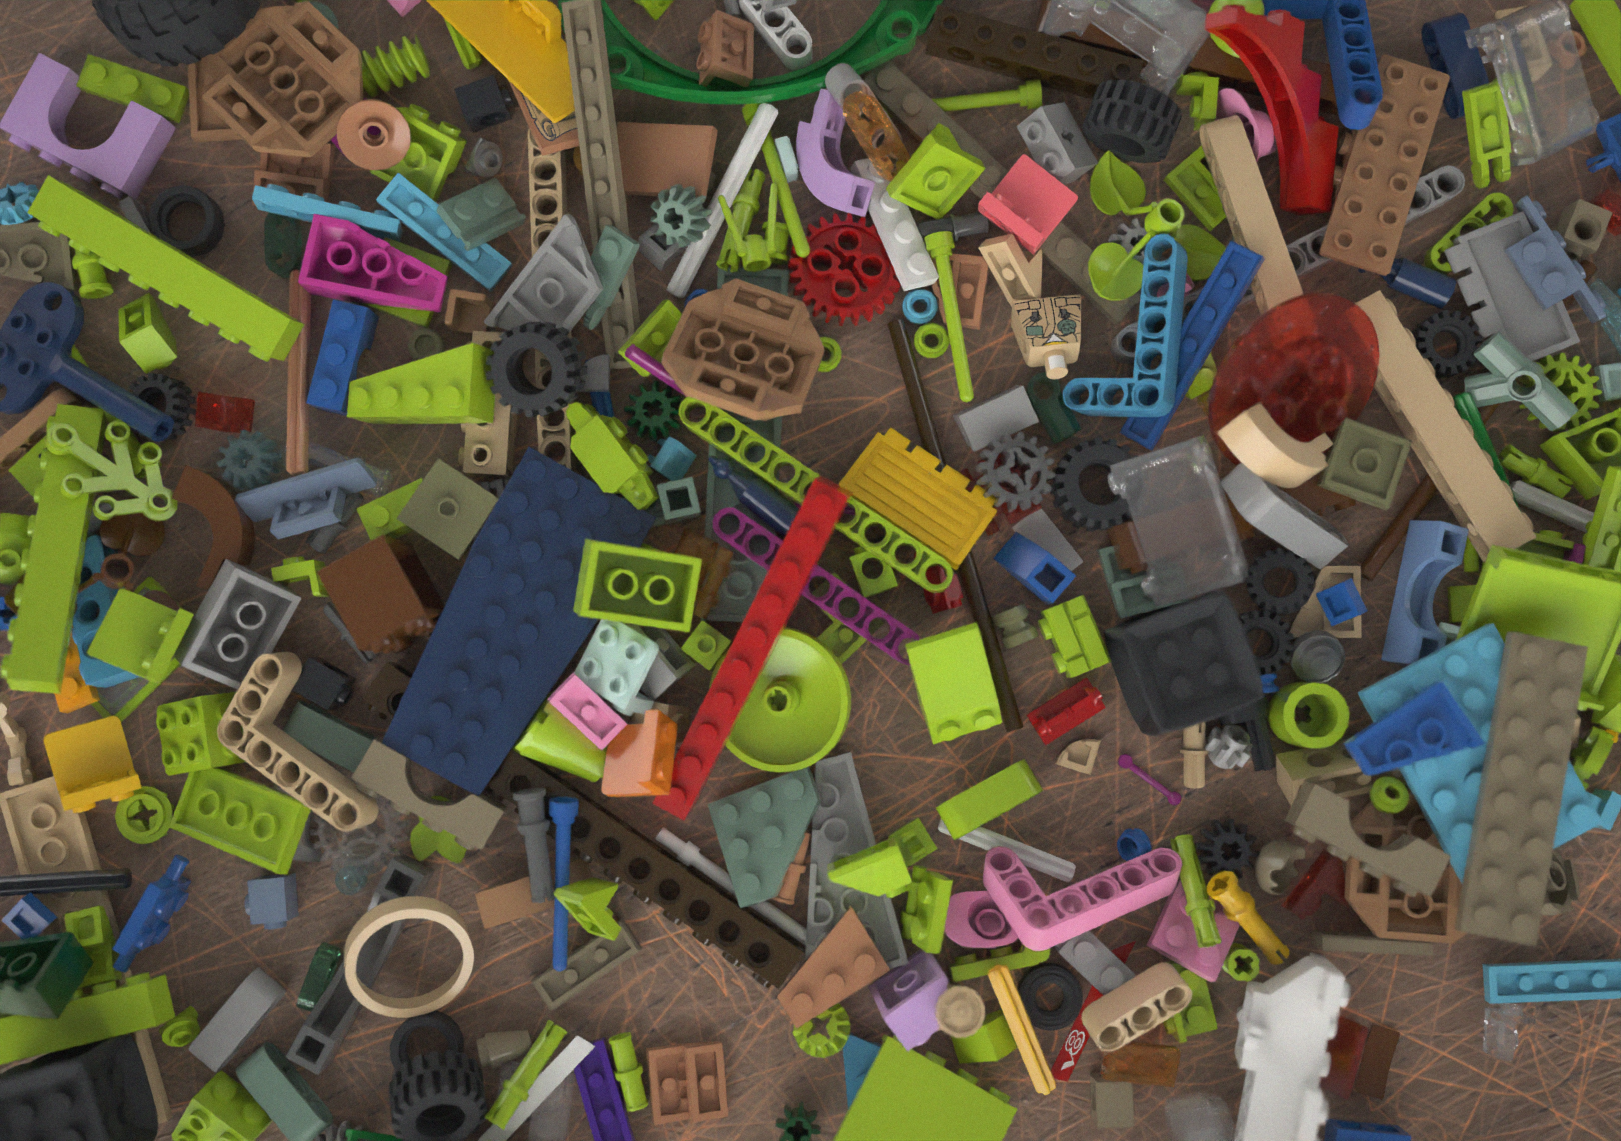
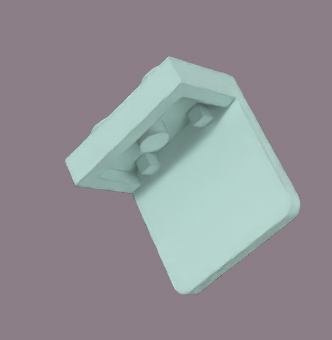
M601 619L574 673L601 699H607L612 702V707L620 713L632 716L633 712L645 714L646 710H651L654 701L638 691L659 651V646L656 642L623 622Z

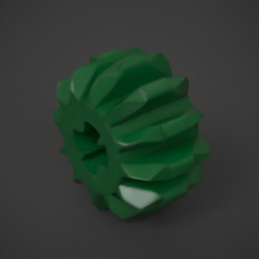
M653 381L652 391L649 392L642 383L639 385V390L642 393L640 397L635 393L628 395V398L636 405L624 407L626 414L635 415L627 421V425L629 428L639 426L636 431V435L639 438H643L649 431L650 441L656 442L658 432L661 431L667 440L669 436L671 437L667 430L669 426L675 430L681 429L680 423L674 418H680L679 408L675 407L680 405L683 399L680 395L671 397L674 389L669 385L660 393L659 381ZM658 405H662L659 406L662 415L660 417L653 415L649 419L648 408L650 406L657 408Z

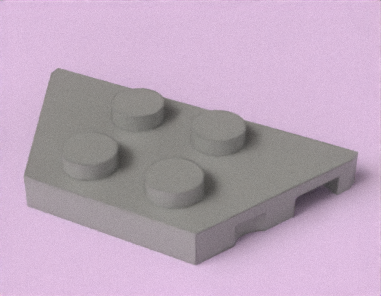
M565 214L484 320L487 326L512 330V327L541 321V323H556V328L564 327L571 331L603 290L602 284L575 218L572 215Z

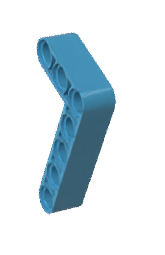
M1155 235L1149 240L1145 248L1133 378L1073 379L1067 383L1063 390V401L1070 409L1085 416L1162 417L1173 408L1188 257L1185 248L1170 235ZM1172 248L1171 256L1165 261H1160L1162 253ZM1169 283L1167 293L1162 297H1157L1159 288ZM1161 319H1166L1163 330L1154 334L1156 323ZM1162 354L1163 359L1160 366L1151 370L1150 365L1153 358ZM1089 390L1087 401L1080 405V395L1082 392ZM1123 390L1124 396L1122 401L1117 405H1113L1114 395L1118 391ZM1159 390L1157 402L1148 406V396L1153 391Z

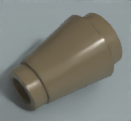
M529 1030L485 1033V1037L478 1038L477 1047L482 1068L491 1066L492 1069H495L526 1054L532 1047Z

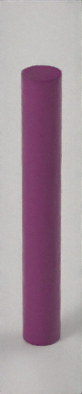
M634 344L627 348L625 356L684 395L662 363Z

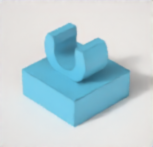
M670 436L667 440L659 439L657 443L662 448L656 457L649 454L648 461L652 463L650 467L670 481L682 479L697 455Z
M1595 788L1592 794L1587 792L1603 821L1602 824L1595 828L1611 830L1621 809V795L1613 791Z

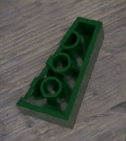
M72 932L0 942V1013L59 1019L94 963Z

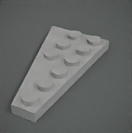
M851 752L821 759L816 762L815 785L821 803L816 814L813 815L805 960L809 958L822 939L833 929L851 905L889 968L909 964L891 898H887L886 894L875 896L829 880L827 864L871 847L876 843Z

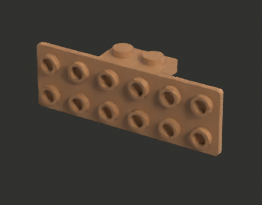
M1383 54L1378 60L1383 98L1370 125L1365 129H1352L1349 133L1345 132L1337 148V153H1340L1341 157L1334 170L1332 201L1335 202L1319 254L1386 276L1392 268L1450 76L1443 72Z

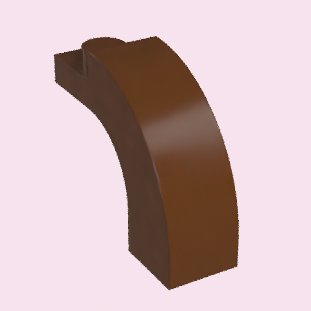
M185 465L172 498L198 509L204 514L211 525L213 533L212 549L196 585L208 591L226 559L238 564L250 565L255 544L253 521L235 501L238 492L233 487L210 473Z

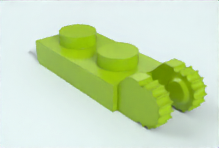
M1494 81L1462 91L1470 159L1473 162L1471 166L1473 182L1478 189L1489 185V159H1492V168L1494 169L1493 172L1497 182L1508 181L1511 175L1509 153H1512L1504 83L1502 81Z
M1022 943L1016 951H1012L1011 945L990 949L991 956L978 959L976 953L956 956V963L948 965L950 978L957 982L986 976L988 971L997 964L1006 965L1009 970L1036 965L1039 962L1043 963L1049 958L1051 949L1035 951L1027 948Z

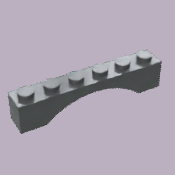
M405 854L392 858L374 891L367 912L392 899L421 896L435 870ZM409 918L394 921L378 929L366 940L360 949L356 961V973L360 981L369 989H372ZM344 960L322 997L303 1023L286 1055V1058L317 1075L332 1064L363 1006L353 996L348 987L345 977Z

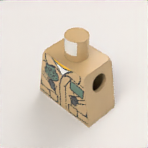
M1080 294L1013 301L1011 327L1026 365L1029 367L1045 366L1046 375L1050 379H1060L1068 374L1067 364L1076 362L1079 355L1081 343Z

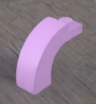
M821 88L814 105L811 124L800 121L798 126L796 152L800 173L808 189L822 203L847 213L865 217L875 182L852 174L844 165L840 153V139L846 115L830 92Z

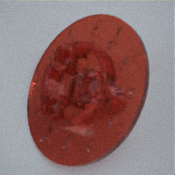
M1310 293L1288 299L1272 307L1241 333L1228 350L1217 370L1208 405V420L1212 438L1217 448L1230 462L1237 466L1241 461L1229 449L1217 432L1259 403L1262 404L1274 422L1288 436L1302 443H1309L1323 433L1332 442L1336 428L1343 422L1345 417L1355 421L1358 419L1374 388L1380 356L1379 341L1375 327L1364 310L1342 296L1330 293Z

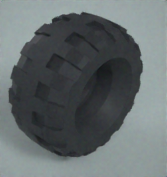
M92 0V6L97 11L96 15L132 55L139 59L143 58L152 64L159 63L161 66L171 67L178 66L179 63L189 65L199 62L201 58L209 54L214 55L224 49L229 41L234 37L237 39L246 29V24L251 18L254 19L260 3L258 2L259 0Z

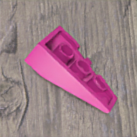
M317 214L313 216L298 283L312 295L350 302L441 312L448 281L446 275L411 255H407L392 247L388 242L379 237L377 238L369 234L356 224L348 220Z

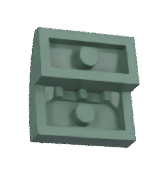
M1113 546L1097 550L1107 587L1120 619L1190 601L1181 566H1177L1176 561L1165 563L1164 557L1151 561L1153 568L1132 574L1130 567L1119 571Z

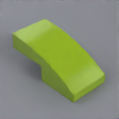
M95 906L65 914L66 932L74 934L94 961L84 977L80 988L92 987L111 980H121V972L112 966L119 955L118 952L113 950L116 942L104 907Z

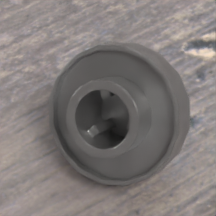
M1319 630L1307 632L1297 638L1293 643V652L1289 653V657H1291L1289 660L1294 672L1300 679L1313 683L1326 682L1337 676L1343 668L1346 658L1344 648L1338 639L1327 631Z

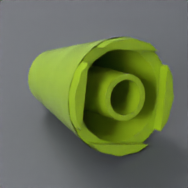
M553 690L546 696V699L536 711L512 749L522 756L592 782L598 781L599 778L603 779L607 746L603 750L599 749L548 701V698L555 692Z

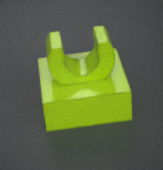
M918 817L888 835L889 839L894 837L907 868L938 849Z

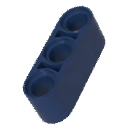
M1459 12L1423 24L1421 31L1423 46L1431 69L1450 76L1443 104L1451 119L1465 116L1462 91L1489 83L1466 16Z

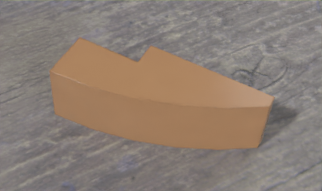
M581 858L570 861L569 884L592 877L589 864ZM555 866L550 867L553 892L555 887ZM529 874L475 893L485 929L554 907V899L547 901V898H545L543 903L531 902Z

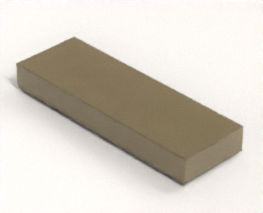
M623 918L617 921L622 929L615 941L595 936L567 955V967L565 970L559 972L551 966L532 979V984L550 1011L642 949Z
M1314 930L1311 932V944L1326 951L1433 956V943L1427 941L1379 938L1373 933L1326 930Z

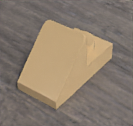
M1013 234L986 239L979 246L980 252L1010 306H1012L1013 301L1041 298V248L1034 255L1028 250L1022 252Z

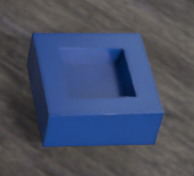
M1352 578L1316 593L1331 626H1335L1368 611Z
M30 892L1 921L17 936L25 939L40 936L57 916Z

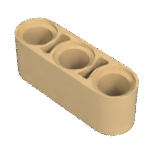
M1166 962L1158 963L1091 1003L1083 1011L1081 1019L1100 1050L1105 1052L1114 1051L1188 1006L1192 997L1191 989L1171 964Z

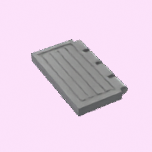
M1524 211L1457 237L1453 240L1454 246L1444 252L1454 274L1463 270L1467 274V276L1458 279L1457 282L1467 306L1478 302L1481 308L1471 312L1475 324L1479 327L1478 332L1482 335V339L1500 331L1530 361H1534L1577 344L1580 340L1563 301L1561 300L1543 311L1505 253L1507 248L1533 233Z

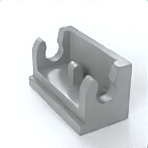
M1019 385L953 414L966 445L971 447L973 452L988 446V443L994 438L999 441L1004 433L1012 435L1039 422L1024 386Z

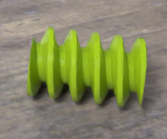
M416 33L415 44H412L406 36L402 37L401 49L393 41H389V53L387 54L379 45L375 46L376 58H372L366 50L362 51L363 92L365 89L371 97L377 96V84L384 92L391 91L390 80L398 88L404 86V75L411 83L416 82L417 70L424 78L430 77L428 59Z

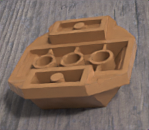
M309 1L294 3V6L261 8L257 11L254 19L251 18L246 24V29L237 39L234 37L225 45L224 49L214 55H208L205 69V85L202 87L201 98L256 152L312 157L337 134V124L345 109L353 103L363 100L362 55L359 49ZM294 82L290 88L282 89L287 83Z
M735 278L723 284L720 289L704 293L688 301L663 353L662 365L684 395L754 420L767 421L779 416L801 413L823 359L825 349L809 319L810 315L804 302Z
M1385 790L1386 795L1390 799H1396L1391 790ZM1408 791L1409 801L1407 806L1400 812L1395 814L1381 812L1370 801L1350 822L1357 837L1369 847L1389 845L1405 834L1416 837L1443 851L1411 791ZM1349 856L1346 861L1345 899L1375 936L1388 939L1455 943L1467 934V932L1455 929L1462 884L1450 862H1448L1431 897L1417 892L1415 897H1412L1393 887L1396 881L1393 878L1383 874L1382 878L1378 879L1359 869L1362 862Z

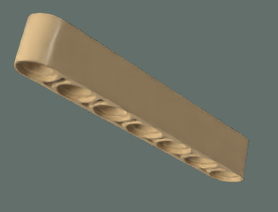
M1233 115L1201 125L1199 130L1201 145L1235 243L1265 258L1250 285L1274 351L1281 353L1315 343V326L1240 117Z

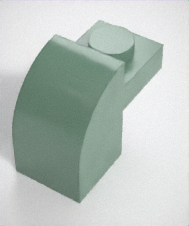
M689 477L657 485L655 490L659 498L644 510L657 518L651 528L664 525L667 527L700 516L701 511L693 478Z

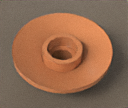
M376 99L355 102L345 109L337 124V141L341 151L351 162L359 167L369 170L391 168L398 164L409 150L411 141L409 125L402 113L387 102ZM370 126H377L381 132L378 135H371L367 129Z

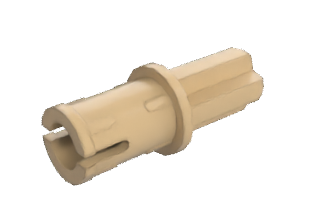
M1206 722L1183 729V748H1180V753L1184 754V786L1187 788L1198 789L1205 785V754H1209V751L1205 749Z

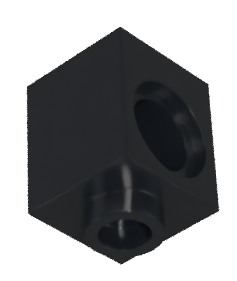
M494 75L454 89L465 121L473 133L512 119L508 108L514 105L506 84L499 85Z
M309 657L292 690L326 710H337L340 706L344 707L354 693L352 685L356 678L321 657Z

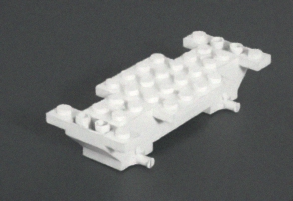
M1310 953L1309 956H1305L1264 983L1247 981L1243 1005L1237 1009L1239 1028L1234 1051L1240 1068L1247 1070L1233 1141H1321L1316 1139L1318 1123L1325 1124L1328 1112V1101L1323 1099V1092L1319 1088L1320 1076H1327L1330 1064V1054L1325 1053L1327 1038L1333 1039L1335 1036L1340 1006L1346 1007L1350 990L1349 984L1344 983L1345 976L1323 955Z

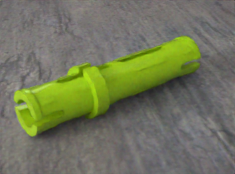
M750 168L732 203V215L742 239L748 236L753 216L758 213L760 208L758 199L766 176L758 169L754 170L752 177V168ZM728 226L716 265L721 270L728 272L730 264L732 265L730 272L734 273L739 270L741 256L737 254L736 244Z
M1193 835L1176 836L1175 839L1170 840L1173 851L1182 860L1180 879L1186 896V914L1191 917L1198 947L1215 946L1217 943L1220 944L1222 942L1213 912L1216 907L1214 901L1210 900L1206 892L1205 879L1197 856Z
M551 1020L546 1022L542 1032L510 1080L505 1079L501 1085L504 1089L489 1112L484 1116L502 1130H505L507 1123L520 1103L527 1101L530 1096L528 1091L564 1036L568 1033L558 1024L554 1025L555 1023Z

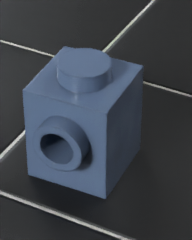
M296 873L259 876L247 881L248 894L245 897V911L247 915H250L251 925L264 923V929H277L286 927L288 920L299 916Z

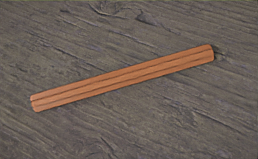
M301 270L291 271L289 279V315L305 324L288 353L286 470L292 475L307 473L309 459V404L306 401L310 390L311 294L298 283Z

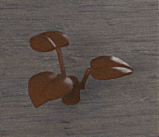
M143 513L117 515L109 520H102L100 538L103 545L110 549L120 550V553L106 557L102 562L100 572L93 574L91 578L79 585L78 594L98 581H101L106 587L111 589L124 588L134 592L133 584L130 582L134 567L132 561L126 556L127 552L136 557H146L156 552L164 541L165 527L163 521L150 520ZM26 573L19 578L13 588L4 596L5 604L17 615L19 606H15V591L18 583L24 584ZM151 590L143 596L175 611L179 610L176 601L164 592ZM76 602V607H75L74 615H75V613H76V611H77V602Z

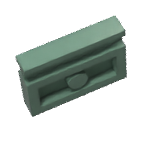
M496 178L439 203L436 211L456 238H461L465 244L464 248L466 251L474 249L523 225L526 219L523 213L520 214L516 209L517 204Z

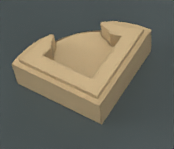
M1096 739L1076 740L1061 750L1054 764L1091 775L1101 741Z

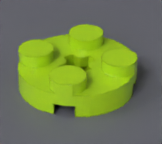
M1594 726L1588 730L1583 739L1579 738L1578 747L1572 748L1569 754L1570 757L1574 758L1571 765L1585 790L1590 784L1584 782L1583 779H1589L1593 773L1597 775L1608 757L1614 742L1611 740L1614 737L1612 734Z

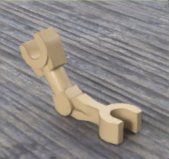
M0 692V727L5 735L7 745H9L11 759L8 760L7 778L10 786L19 784V787L36 782L35 771L31 760L27 758L26 754L27 733L8 714L7 711L11 700L7 694Z

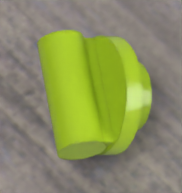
M187 1007L159 1028L162 1041L166 1045L182 1047L197 1038L200 1033V1026L197 1021L198 1013L194 1007Z

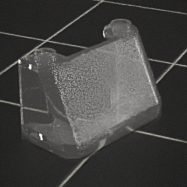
M1541 0L1464 31L1469 49L1476 46L1481 47L1487 54L1481 57L1483 64L1493 63L1512 128L1509 130L1512 153H1509L1511 167L1533 164L1594 134L1599 123V114L1592 104L1570 25V10L1567 4L1561 0Z
M1204 435L1110 465L1112 473L1108 474V481L1113 494L1120 493L1121 497L1127 500L1148 564L1147 577L1142 578L1143 589L1148 599L1153 598L1156 607L1244 582L1249 575L1247 561L1223 487L1220 483V477L1209 444Z

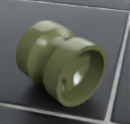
M1025 603L992 616L995 626L1004 628L1002 642L1006 650L1039 636L1035 626L1031 625L1029 621H1025L1029 614Z

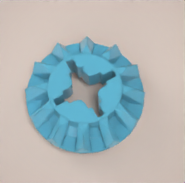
M19 182L15 186L7 184L6 188L0 189V224H18L33 218L27 212L39 192L36 185H26L24 182Z

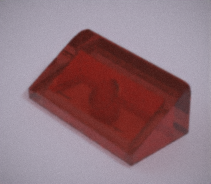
M1338 1014L1335 1036L1333 1039L1327 1038L1325 1053L1330 1054V1064L1327 1076H1320V1087L1342 1098L1348 1099L1350 1097L1369 1030L1368 1027L1355 1019Z

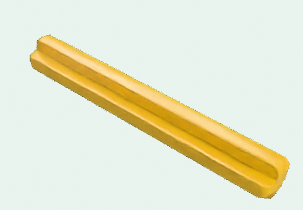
M994 965V968L988 971V977L1037 1093H1043L1044 1095L1050 1094V1091L1056 1088V1082L1010 970L1006 965Z

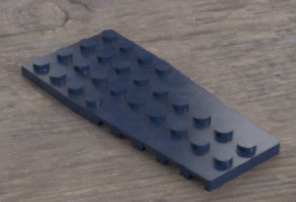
M528 447L470 550L382 743L467 791L480 795L599 620L579 616L573 611L585 538L641 547L657 518L644 510H638L633 504L613 493L603 492L594 482Z

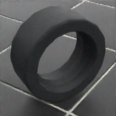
M187 185L170 187L160 193L151 205L149 222L152 233L191 257L204 255L211 251L223 236L225 222L222 210L216 201L196 187ZM196 202L203 207L206 213L204 228L199 235L191 240H177L169 232L170 216L183 203Z
M439 1011L409 1017L395 1031L390 1043V1059L395 1071L401 1070V1065L406 1061L412 1062L406 1051V1042L409 1035L415 1029L422 1026H431L438 1029L446 1038L448 1050L454 1051V1054L463 1053L464 1037L459 1025L449 1015Z

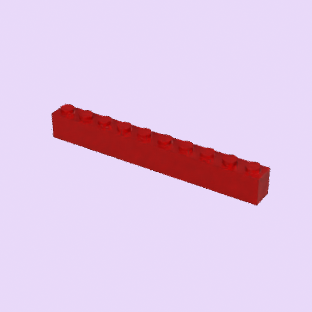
M821 475L814 479L674 759L670 795H656L652 804L682 820H685L693 810L853 494L852 491Z

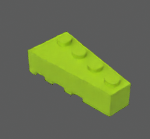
M471 343L350 381L347 417L371 424L493 423L495 394L493 395L490 387L494 386L493 379L487 380L486 372L492 370V365L486 364L487 356L495 352L490 348Z
M1621 408L1557 434L1539 445L1564 476L1573 480L1572 485L1585 500L1601 493L1608 466L1621 467Z

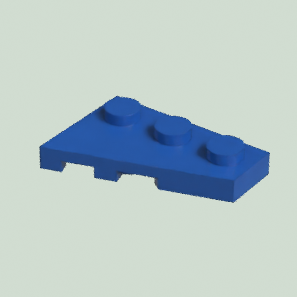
M1435 681L1343 743L1364 775L1368 776L1411 765L1414 762L1452 754V752L1486 745L1443 681Z

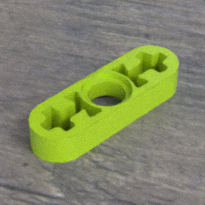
M1492 193L1481 200L1426 252L1424 258L1425 266L1444 275L1452 272L1448 259L1444 264H1440L1438 259L1441 256L1440 254L1454 246L1453 240L1461 236L1460 230L1462 226H1471L1477 230L1512 216L1514 208L1511 199L1502 193ZM1497 205L1500 209L1497 215L1486 223L1480 219L1491 210L1492 206Z

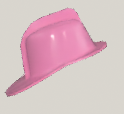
M1225 88L1219 91L1216 120L1238 115L1243 123L1256 162L1258 158L1272 154L1276 150V144L1270 117L1265 112L1250 109L1242 94L1235 89Z
M988 891L962 892L950 897L944 932L957 944L964 947L995 949L1015 942L1019 938Z

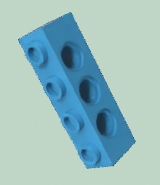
M98 535L87 538L80 584L88 580L91 575L93 576V574L100 572L102 562L106 557L112 554H119L118 550L104 546ZM101 581L96 582L77 595V611L73 618L72 637L78 646L81 660L79 670L82 678L85 680V684L108 688L138 678L139 676L87 654V650L119 590L108 588ZM100 607V613H99L98 617L96 618V612H97L98 608Z

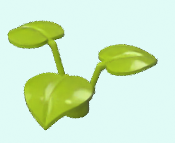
M1108 150L1099 159L1091 175L1089 188L1094 204L1104 214L1111 216L1116 215L1121 210L1126 216L1148 212L1149 214L1145 217L1144 221L1146 235L1129 253L1120 244L1113 242L1103 243L1092 252L1088 261V271L1094 291L1100 297L1112 301L1124 300L1137 293L1142 287L1143 264L1133 258L1152 237L1158 234L1170 233V236L1185 248L1188 257L1186 273L1192 281L1208 279L1226 247L1214 236L1198 226L1191 224L1181 225L1184 219V210L1173 199H1164L1159 204L1153 201L1148 206L1139 207L1143 203L1146 194L1143 180L1134 169L1120 161Z

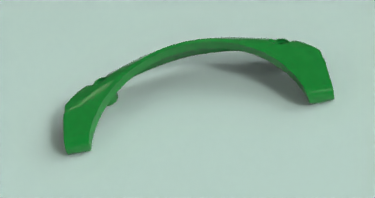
M558 0V7L562 16L561 26L563 34H565L561 3L574 0ZM601 0L609 72L615 68H624L619 73L610 72L611 87L620 90L629 89L676 101L727 105L767 103L820 91L821 88L826 89L825 78L827 73L837 64H849L858 75H861L897 55L909 53L916 44L917 36L925 34L933 22L937 5H943L944 0H881L866 23L837 50L802 69L779 76L753 79L747 88L717 77H713L707 87L700 85L699 73L681 68L646 48L621 24L606 1ZM906 33L910 35L904 38H900L895 36L894 34Z

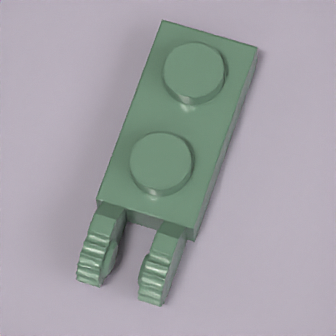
M613 225L605 226L591 255V260L603 290L594 300L595 302L588 308L584 317L583 324L589 330L597 327L607 307L611 306L640 247V243Z

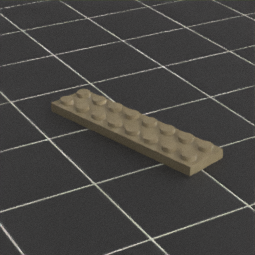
M1507 632L1455 929L1459 931L1536 946L1588 651L1587 646L1516 632Z

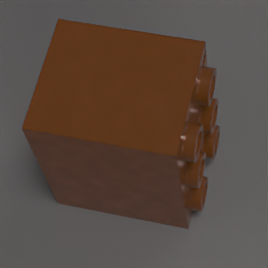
M380 535L316 571L360 651L384 652V654L393 651L394 654H398L414 645L412 639L422 634L426 637L432 635L445 607L412 544L389 536Z

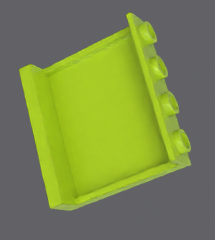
M1492 544L1455 641L1486 624H1494L1504 644L1507 632H1516L1587 646L1588 651L1577 710L1584 711L1587 708L1602 711L1604 705L1597 697V694L1621 640V573Z
M883 1034L881 1039L884 1041L833 1141H1002L1017 1109L1008 1104L1011 1097L991 1086L989 1092H986L977 1087L976 1084L979 1079L959 1068L957 1074H954L944 1068L947 1061L929 1050H927L925 1056L912 1049L907 1051L895 1034L893 1038Z

